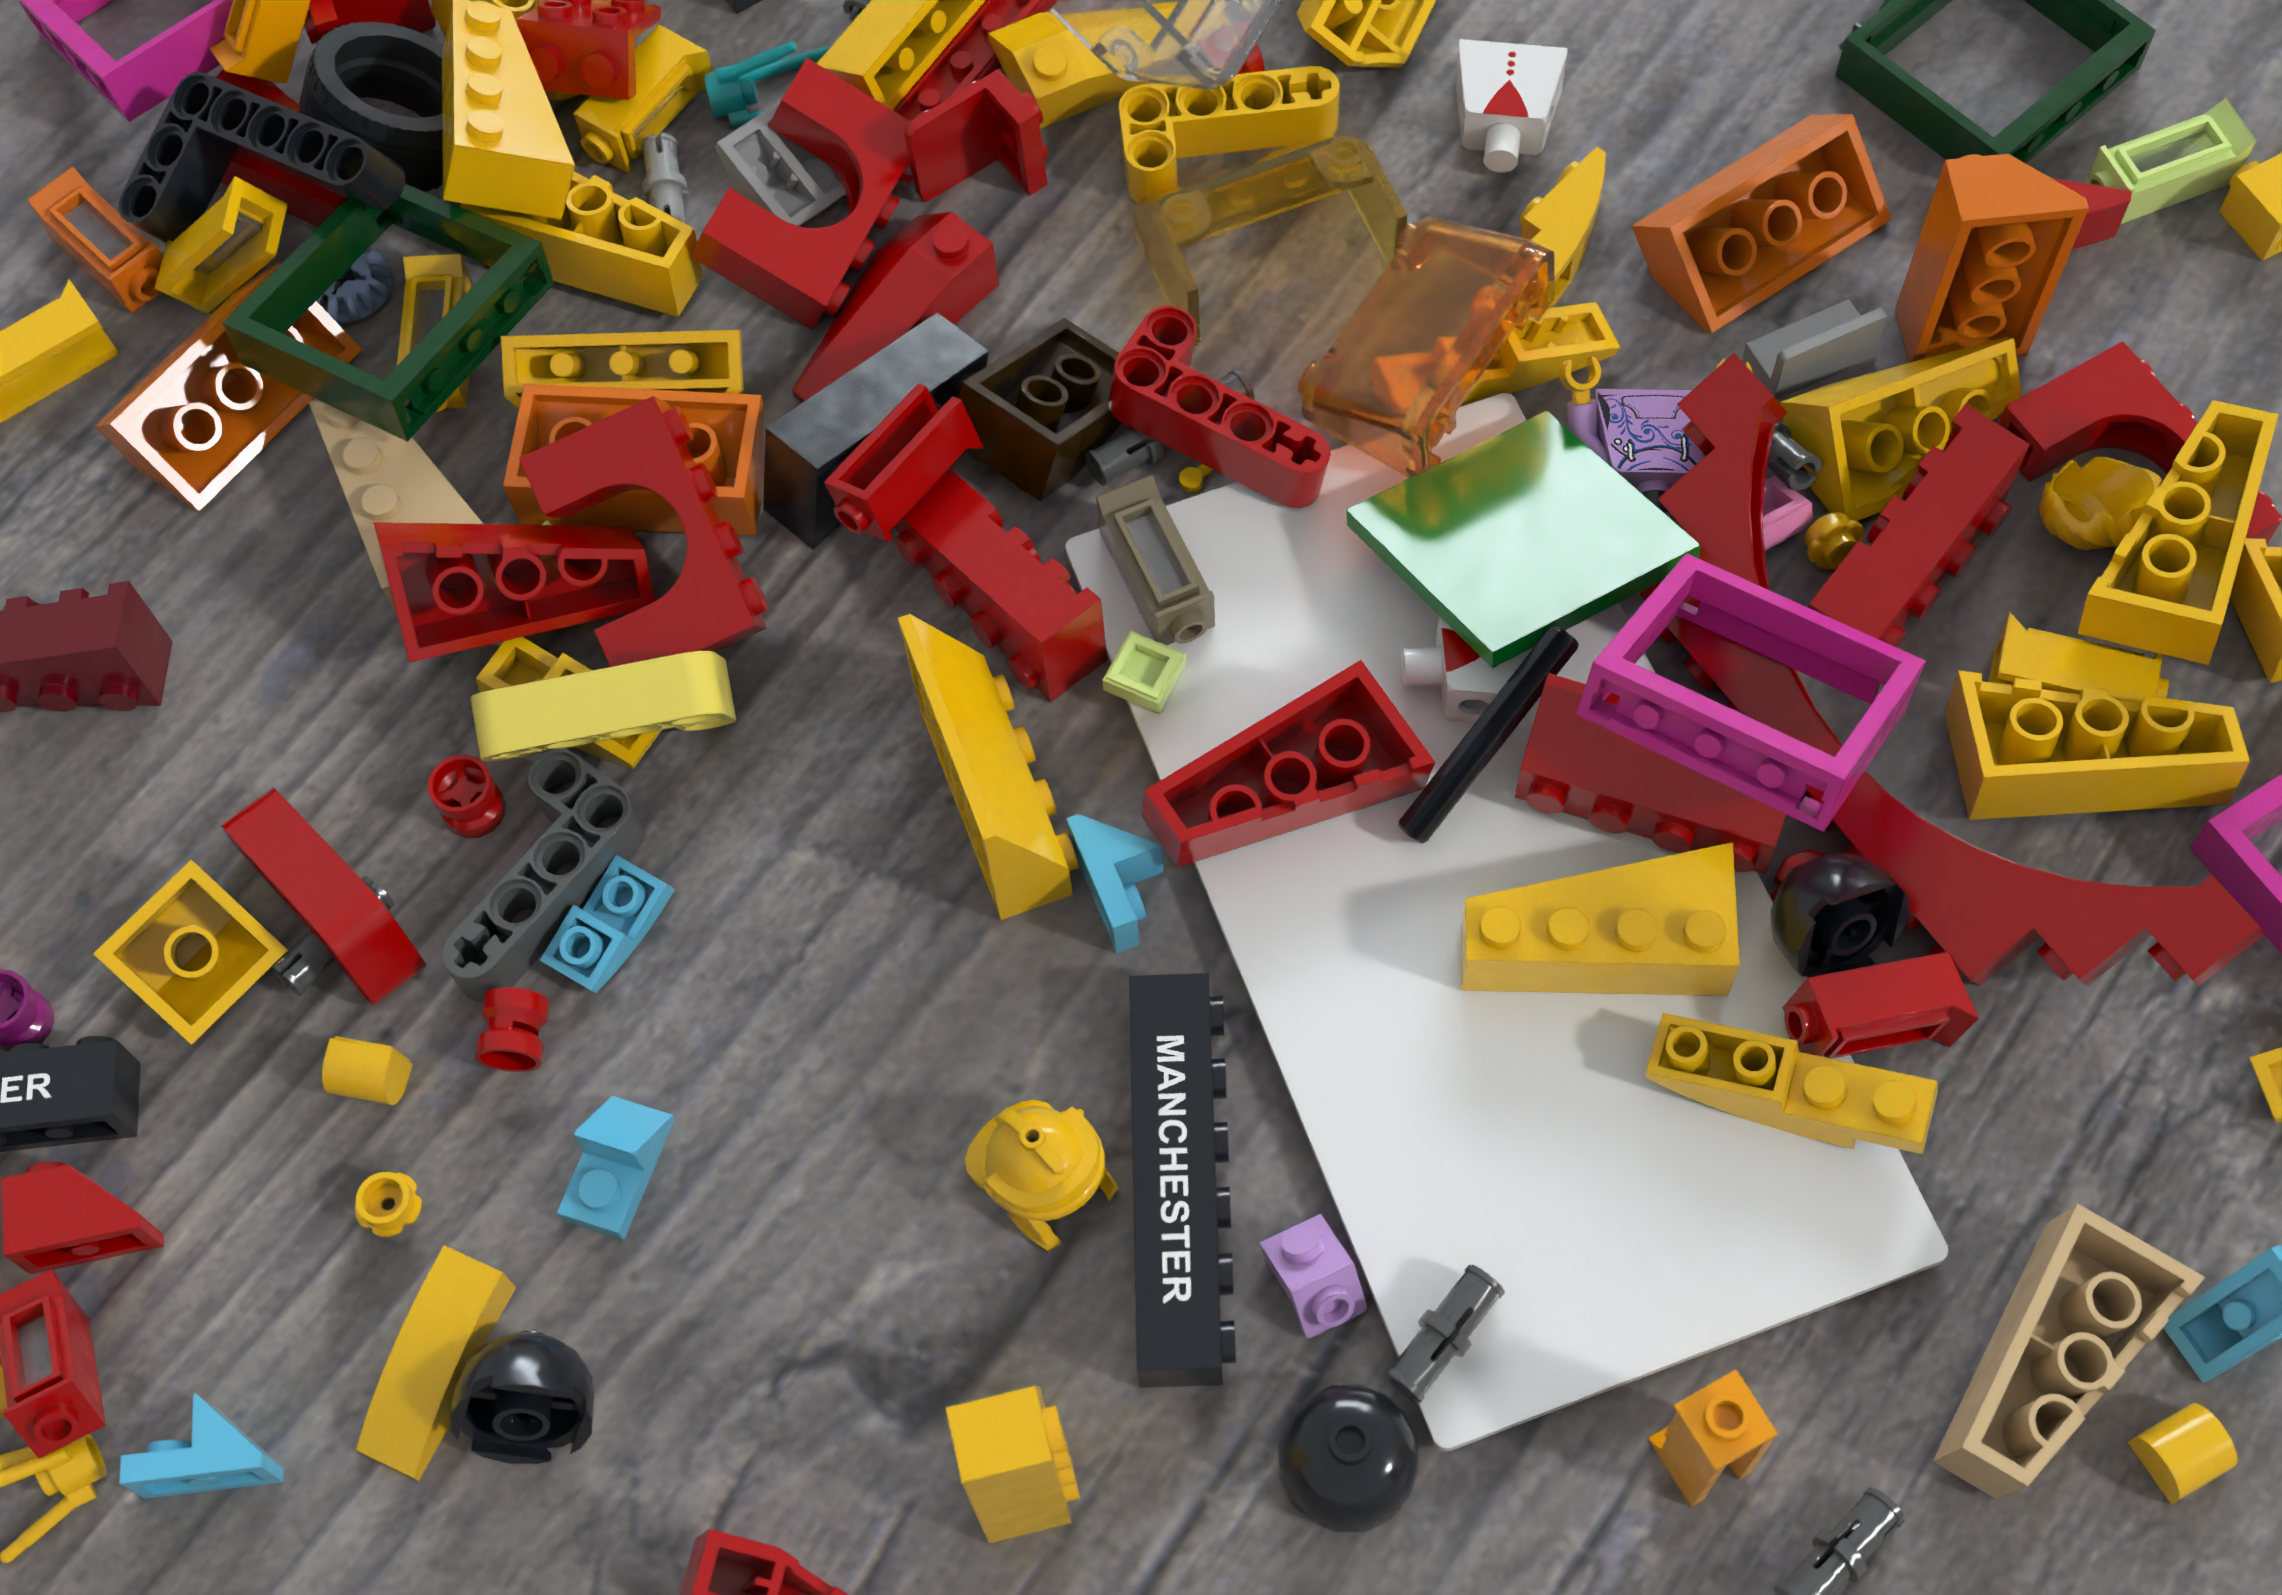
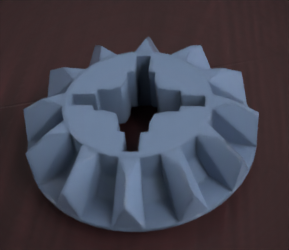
M367 249L339 278L343 279L352 270L356 278L355 281L347 280L343 283L342 287L338 288L334 283L317 300L318 304L337 323H350L366 318L376 312L389 297L393 285V275L389 264L379 249L373 251Z

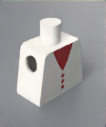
M1459 39L1455 85L1461 144L1466 149L1484 151L1483 162L1488 169L1495 172H1508L1516 168L1519 154L1537 155L1543 151L1562 92L1568 48Z
M1439 616L1436 647L1402 649L1404 686L1440 685L1444 717L1449 720L1476 722L1533 648L1492 668ZM1540 698L1518 726L1532 728Z

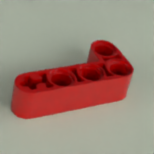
M1160 306L1149 312L1119 353L1114 364L1108 400L1109 409L1113 416L1123 424L1282 505L1291 508H1302L1312 504L1319 496L1331 456L1330 446L1326 439L1307 426L1190 368L1197 335V324L1192 315L1186 310L1176 306Z
M274 787L221 825L225 834L246 860L328 949L349 979L373 1006H376L427 966L394 917L374 892Z

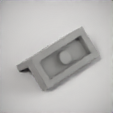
M1848 299L1746 343L1743 358L1746 362L1750 363L1752 372L1776 399H1779L1876 357L1889 317L1882 308L1875 309L1861 316Z

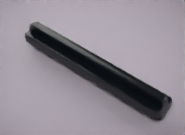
M1556 625L1551 626L1400 818L1398 826L1403 832L1421 844L1430 839L1540 698L1548 673L1558 675L1576 652L1579 643L1572 635Z

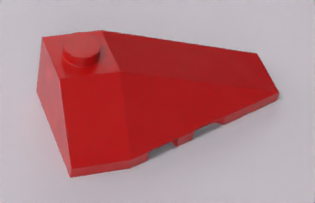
M953 212L921 215L913 219L876 251L792 388L793 396L803 403L937 312L952 324L958 322L999 286L993 243Z

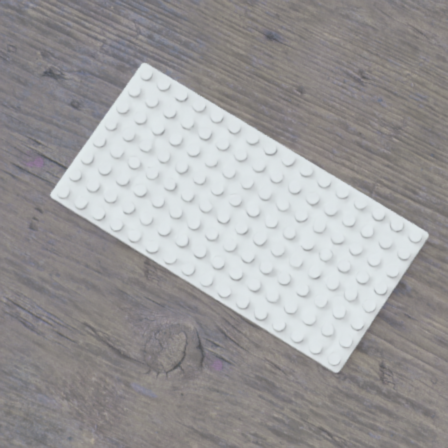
M1508 393L1497 394L1331 450V456L1319 496L1312 504L1302 508H1291L1282 505L1239 482L1166 506L1209 591L1212 590L1214 594L1215 626L1207 629L1202 636L1191 642L1183 644L1174 642L1167 645L1186 653L1187 665L1160 714L1127 701L1159 781L1359 660H1362L1435 761L1427 784L1475 722L1449 720L1444 717L1440 685L1404 686L1402 649L1436 647L1439 615L1347 526L1346 509L1527 421L1513 395ZM1143 516L1125 523L1161 594L1163 595L1181 588L1146 517ZM1099 528L1070 538L1065 545L1066 556L1080 590L1082 591L1088 587L1101 598L1106 649L1110 662H1113L1130 630L1154 640L1100 534ZM1620 602L1565 630L1577 640L1579 645L1576 652L1557 676L1586 684L1593 661L1629 621ZM1644 653L1635 664L1655 673L1646 653ZM1517 726L1434 834L1423 844L1416 842L1398 826L1400 818L1421 793L1422 790L1193 862L1397 1357L1399 1358L1420 1331L1421 1327L1418 1324V1320L1428 1309L1432 1311L1437 1309L1465 1273L1464 1270L1469 1264L1484 1270L1505 1291V1294L1500 1299L1498 1298L1468 1337L1471 1342V1347L1463 1357L1455 1355L1425 1393V1398L1421 1403L1417 1402L1432 1442L1441 1451L1457 1449L1941 1264L1948 1255L1947 1243L1899 1149L1856 1140L1855 1148L1850 1149L1802 1137L1710 1107L1646 1078L1645 1073L1662 1013L1790 1039L1786 1031L1785 1013L1782 1007L1807 977H1802L1791 967L1773 940L1771 929V908L1773 902L1756 871H1735L1740 967L1728 996L1461 991V924L1465 898L1679 854L1660 848L1652 839L1626 831L1623 833L1605 832L1593 826L1587 819L1564 812L1559 814L1544 813L1531 807L1527 801L1515 798L1520 767L1532 729L1530 727ZM1851 1055L1834 1058L1836 1060L1854 1063Z

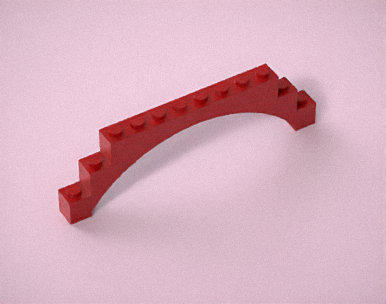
M1733 353L1677 403V406L1691 420L1682 430L1706 457L1661 495L1658 500L1670 512L1671 516L1669 518L1700 544L1699 559L1770 590L1766 572L1763 533L1765 474L1775 424L1787 412L1771 392ZM1662 581L1644 589L1639 595L1646 601ZM1688 595L1683 602L1699 608L1701 601ZM1677 615L1659 635L1668 645L1676 639L1680 641L1691 654L1683 662L1685 667L1706 690L1711 689L1716 684L1730 700L1726 707L1835 757L1843 746L1816 709L1795 669ZM1864 771L1825 829L1829 832L1835 826H1838L1853 843L1844 851L1845 853L1871 860L1883 868L1895 880L1910 899L1909 918L1906 925L1911 930H1914L1922 924L1938 942L1929 950L1930 953L1933 955L1949 952L1960 977L1965 974L1969 980L1978 985L1983 984L2037 939L2042 937L2046 943L2036 951L2063 981L2074 974L2081 982L2088 986L2152 935L2158 942L2147 951L2176 982L2183 975L2187 974L2200 986L2265 935L2261 927L2213 875L2209 876L2198 886L2137 887L2079 880L2026 867L1974 847L1924 820L1890 795L1866 771ZM1808 785L1807 791L1811 794L1809 798L1823 804L1824 801L1821 799L1824 792Z

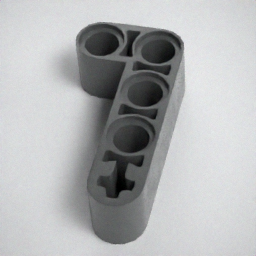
M552 749L543 752L534 759L529 767L527 776L530 789L544 815L553 824L456 927L443 944L442 959L445 968L466 997L476 1002H483L485 992L500 987H513L545 952L573 904L581 909L584 908L615 855L628 861L643 842L644 829L628 793L591 764L567 749ZM574 782L567 791L552 794L554 789L560 784ZM621 816L619 821L613 826L598 828L599 824L606 818ZM569 862H579L570 873L555 875L558 868ZM528 908L535 909L532 916L520 923H511L514 916L520 911ZM498 936H501V937H502V939L504 940V943H501V942H500V940L498 939ZM479 961L482 965L479 966L476 963Z

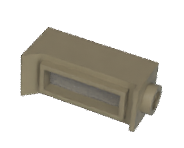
M1153 474L1096 496L1100 534L1153 639L1164 645L1174 642L1183 644L1199 638L1207 629L1214 627V594L1212 590L1209 591L1162 501Z

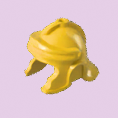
M1035 1099L1022 1101L1011 1107H1006L977 1133L970 1143L965 1156L966 1171L976 1185L986 1190V1193L1006 1210L1009 1219L1024 1235L1048 1252L1060 1246L1062 1241L1053 1233L1051 1227L1045 1221L1059 1219L1075 1212L1094 1195L1099 1185L1108 1201H1111L1119 1190L1114 1179L1105 1168V1152L1100 1137L1084 1117V1111L1082 1109L1076 1110L1074 1107L1059 1112L1054 1110L1048 1103ZM1031 1138H1038L1036 1142H1029Z

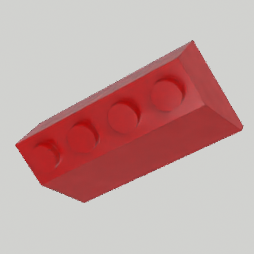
M1548 673L1520 767L1515 798L1527 801L1531 807L1544 813L1559 814L1564 812L1587 819L1593 826L1605 832L1623 833L1626 831L1652 839L1657 846L1671 852L1684 853L1733 842L1734 871L1750 872L1753 870L1766 874L1787 814L1577 715L1576 713L1586 684ZM1611 692L1605 701L1617 706L1620 696Z

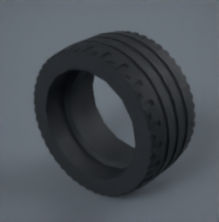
M383 22L349 23V25H341L339 28L336 27L332 31L327 32L325 36L323 35L320 41L317 42L307 65L299 101V113L355 135L394 160L404 170L405 184L426 192L443 186L442 52L444 44L414 29L396 26L391 23L385 24ZM370 97L390 101L414 111L420 117L411 118L390 114L364 103L359 98Z

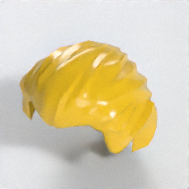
M2094 457L2081 468L2076 461L2069 460L2066 462V465L2061 467L2060 472L2053 473L2050 482H2045V488L2039 503L2040 518L2043 520V525L2052 535L2072 545L2074 548L2086 551L2103 549L2105 547H2118L2126 533L2129 534L2144 511L2145 504L2155 488L2160 486L2163 480L2159 475L2146 468L2133 466L2107 457Z

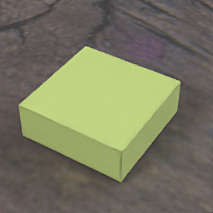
M1130 630L1102 679L1103 690L1160 714L1187 665L1186 653Z

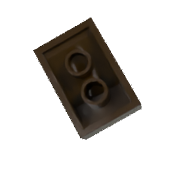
M1063 318L963 381L958 399L962 400L984 448H971L965 451L975 460L983 462L1014 483L1020 490L1042 501L1072 480L1087 464L1085 453L1103 445L1122 424L1113 416L1109 409L1108 401L1114 364L1119 353L1066 318Z

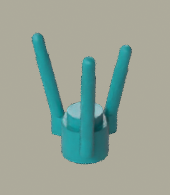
M791 41L734 65L716 68L715 72L706 73L705 84L715 118L729 116L732 128L742 126L763 113V111H749V105L758 103L755 81L799 68L803 65L806 58L813 62L819 61L830 47L825 46L779 60L797 50V44Z

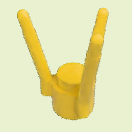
M91 1434L38 1459L29 1446L0 1455V1488L35 1474L39 1485L48 1497L58 1492L65 1496L0 1553L1 1562L10 1563L75 1508L97 1498V1493L92 1483L105 1477L107 1469L101 1452Z

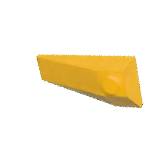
M1190 0L1037 13L988 33V40L1009 81L1021 94L1025 91L1030 93L1038 103L1044 119L1040 124V129L1121 97L1124 92L1132 87L1152 84L1191 68L1189 60L1191 49L1206 42L1213 45L1222 42L1224 35L1229 31L1213 0Z
M2004 337L1828 384L1780 402L1787 412L1783 417V423L1790 429L1792 439L1807 451L1816 455L1822 462L1821 472H1815L1806 464L1803 467L1818 477L1810 485V488L1830 513H1844L1850 521H1859L1881 512L1894 495L1902 499L1905 488L1918 471V464L1933 445L1942 451L1944 450L1953 428L1951 426L1952 421L1965 404L1993 421L2003 413L2006 405L2019 399L2022 394L2014 338Z

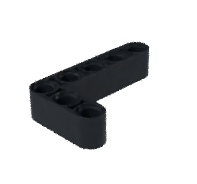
M195 72L183 78L175 88L121 194L119 211L121 217L133 226L165 244L168 240L173 242L206 212L236 151L373 210L389 208L398 200L405 186V173L402 166L355 135L205 73Z

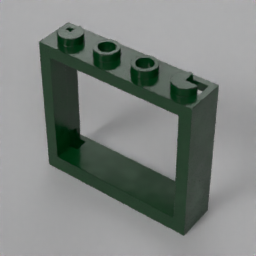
M1885 0L1879 11L1865 23L1862 21L1854 23L1852 33L1839 44V49L1842 52L1835 76L1945 160L1958 159L1973 154L1981 156L2010 154L2027 164L2140 69L2156 30L2115 0H2023L2095 53L1995 137L1991 136L1885 56L1953 0Z
M405 184L398 200L389 208L383 210H373L346 199L223 322V325L242 365L408 442L501 342V336H507L554 285V281L540 241ZM394 224L491 268L383 380L291 338L284 333Z

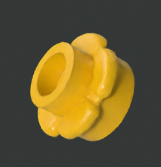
M1840 512L1822 516L1809 527L1805 534L1804 541L1808 547V559L1820 569H1837L1858 541L1863 542L1861 539L1865 534L1863 526L1857 521H1850L1847 515Z
M380 1172L368 1177L361 1184L356 1194L355 1215L359 1224L364 1228H372V1232L379 1237H392L400 1234L403 1226L414 1223L421 1212L422 1200L416 1195L418 1187L415 1181L406 1174ZM392 1199L395 1201L392 1209L384 1210L383 1205L387 1200Z

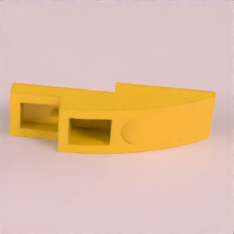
M1596 147L1580 163L1577 161L1570 163L1560 175L1556 186L1544 198L1537 196L1526 206L1519 220V226L1522 227L1519 245L1515 246L1508 253L1500 270L1487 283L1484 281L1478 282L1467 294L1462 305V310L1464 311L1462 334L1487 331L1495 315L1553 308L1583 262L1593 236L1604 180L1605 151Z
M1662 1013L1645 1073L1647 1079L1678 1094L1740 1118L1795 1135L1854 1149L1856 1140L1919 1154H1923L1938 1093V1083L1936 1080L1799 1052L1797 1040Z

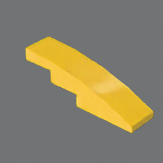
M1597 302L1495 315L1487 331L1436 337L1428 353L1376 360L1369 373V377L1392 422L1450 411L1497 394H1512L1559 378L1560 368L1565 361L1571 359L1572 373L1587 367L1588 357L1593 356L1600 362L1616 355L1620 345Z

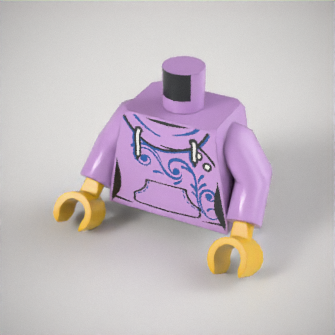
M1588 357L1587 368L1589 370V378L1586 383L1579 384L1572 378L1571 359L1565 361L1560 368L1559 378L1562 385L1572 391V401L1567 402L1568 430L1664 514L1670 517V512L1658 498L1706 457L1682 430L1691 420L1677 406V403L1692 390L1596 389L1594 399H1591L1590 388H1593L1601 377L1600 363L1595 357ZM1725 358L1716 366V368H1718L1725 361ZM1746 362L1745 365H1746V366L1749 368V370L1752 372V368H1751V366H1750V363H1749V362Z

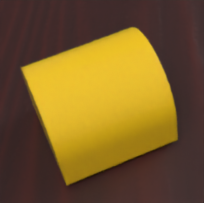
M335 1036L334 1039H329L322 1068V1083L324 1090L328 1094L395 1105L404 1094L413 1063L392 1046Z
M2191 1403L2128 1442L2171 1505L2228 1472L2238 1462L2235 1446L2223 1425L2208 1409L2198 1403Z

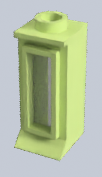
M2224 98L2206 114L2109 149L2105 145L2101 146L2085 183L2132 191L2131 201L2122 219V224L2229 185L2233 175L2245 165L2257 140L2229 101Z

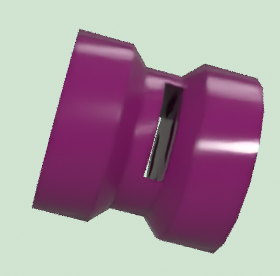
M0 969V1048L6 1052H11V1048L19 1044H42L50 1034L54 1023L52 1007L22 976L11 970Z

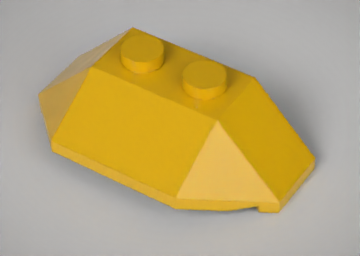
M1303 0L1296 14L1304 31L1347 66L1399 68L1406 63L1436 0Z
M741 330L501 336L504 397L517 408L520 406L524 384L741 394L743 391Z

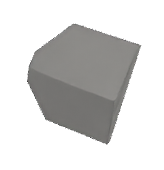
M775 104L718 141L715 149L737 193L780 219L802 227L844 199L846 191L839 177L824 161L768 127L778 108V105Z

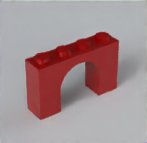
M806 58L783 96L768 127L815 155L831 167L846 191L848 216L839 223L828 227H800L780 219L731 188H728L701 233L690 257L813 330L823 311L834 317L851 287L841 280L847 269L851 268L859 273L876 243L866 236L873 224L884 229L897 207L900 199L891 194L896 183L900 181L908 186L913 178L904 136V130L910 121Z
M2122 341L2006 405L1998 424L2030 444L2019 468L2021 474L2030 483L2074 457L2100 448H2118L2138 453L2153 461L2168 474L2176 456L2198 423L2195 421L2190 409L2184 403L2177 401L2156 378L2151 366L2145 360L2138 358ZM2258 490L2246 538L2266 539V544H2268L2280 525L2282 516L2276 510L2271 498L2261 490Z
M655 396L519 458L544 516L561 521L618 494L634 490L654 491L665 498L676 510L682 521L686 534L687 553L683 570L673 587L657 601L594 629L610 667L694 651L717 652L767 629L761 613L768 611L765 596L753 576L745 578L736 556L743 554L739 537L729 520L720 522L711 501L718 497V491L713 478L703 463L695 465L686 443L693 440L690 426L678 406L670 408L668 403Z

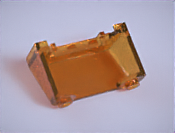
M1426 216L1419 223L1415 221L1409 223L1399 238L1396 248L1397 254L1320 362L1317 360L1311 362L1304 371L1298 385V392L1303 394L1301 407L1304 419L1409 478L1441 463V457L1432 453V448L1438 445L1444 433L1451 435L1456 428V411L1512 330L1517 328L1523 331L1529 322V317L1539 322L1554 300V252L1551 249L1531 239L1433 216Z

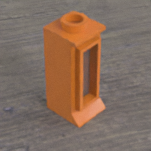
M73 166L27 199L51 239L131 314L162 293L155 289L163 257L158 246L155 243H151L132 224L125 221L119 212L88 185Z

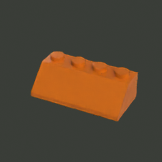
M1811 114L1632 225V228L1653 279L1706 333H1714L1889 222L1892 218L1853 114Z
M1973 154L1958 159L1945 160L1895 307L1908 362L1922 360L2004 337L2014 338L2016 356L2028 355L2089 210L2086 198L2010 154L1988 156Z
M279 262L263 267L247 280L95 426L140 472L195 511H200L313 399L311 396L242 365L223 325V322L281 265ZM317 301L284 333L348 364L362 351L360 346Z
M524 384L503 488L519 523L523 525H542L547 520L552 525L632 526L634 530L685 533L682 521L673 506L658 493L648 490H634L618 494L561 521L544 516L519 461V458L655 396L668 403L670 408L678 406L684 414L693 434V440L686 443L695 465L703 463L713 478L718 491V497L711 501L720 522L729 520L737 535L756 536L764 491L762 396L754 394Z

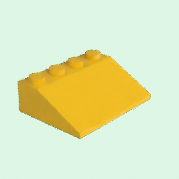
M911 614L899 617L898 622L918 706L1000 920L1073 895L1070 871L1079 868L1078 861L1068 834L1065 832L1055 835L1049 817L1057 814V810L1045 778L1034 782L1027 765L1035 762L1036 759L1024 726L1013 729L1007 712L1014 710L1015 706L1004 675L1000 674L992 677L983 654Z

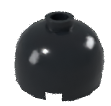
M1844 852L1825 854L1796 866L1785 877L1771 908L1773 940L1791 967L1802 977L1808 978L1874 966L1876 963L1868 955L1877 949L1883 940L1891 948L1897 942L1909 918L1910 899L1895 880L1883 868L1871 860Z
M521 1331L495 1338L479 1347L458 1374L453 1390L450 1411L451 1432L457 1440L460 1430L472 1438L471 1451L481 1457L509 1464L551 1461L552 1454L547 1448L563 1447L571 1443V1454L581 1449L592 1435L594 1415L592 1376L577 1351L554 1337L537 1331Z
M1332 1385L1309 1395L1289 1416L1278 1444L1279 1478L1291 1504L1301 1513L1303 1511L1310 1519L1322 1523V1527L1335 1532H1366L1390 1521L1409 1498L1419 1471L1418 1441L1405 1413L1385 1394L1362 1385Z

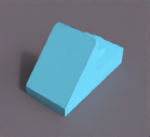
M1080 814L1066 818L1069 839L1078 865L1116 954L1140 945L1138 921L1146 918V912L1134 883L1156 876L1164 871L1163 848L1152 841Z
M611 1096L574 1132L573 1137L583 1153L557 1211L561 1220L624 1241L675 1121L674 1116Z
M2281 1244L2270 1248L2168 1317L2169 1321L2163 1327L2202 1383L2210 1381L2282 1338Z
M194 1393L191 1443L182 1440L156 1441L147 1445L146 1453L121 1455L119 1484L146 1499L283 1482L284 1468L216 1407Z

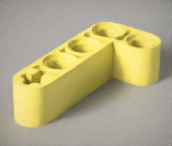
M713 651L675 654L489 690L470 697L481 761L518 758L543 753L552 749H565L669 728H677L681 731H697L736 722L726 660Z

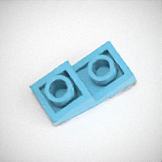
M615 855L584 908L581 909L573 904L540 961L590 991L597 993L635 950L676 889L620 856Z

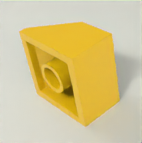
M190 860L93 954L184 1039L193 1045L288 949L196 863Z

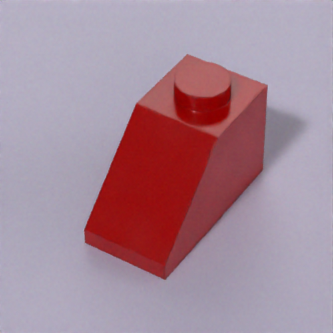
M61 1162L37 1163L29 1166L24 1174L1 1178L4 1256L29 1274L164 1247V1237L161 1231L138 1212L69 1164Z

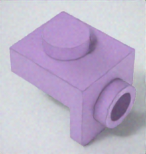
M1321 1214L1260 1242L1265 1261L1292 1302L1299 1326L1307 1338H1313L1339 1326L1367 1310V1304L1354 1262Z

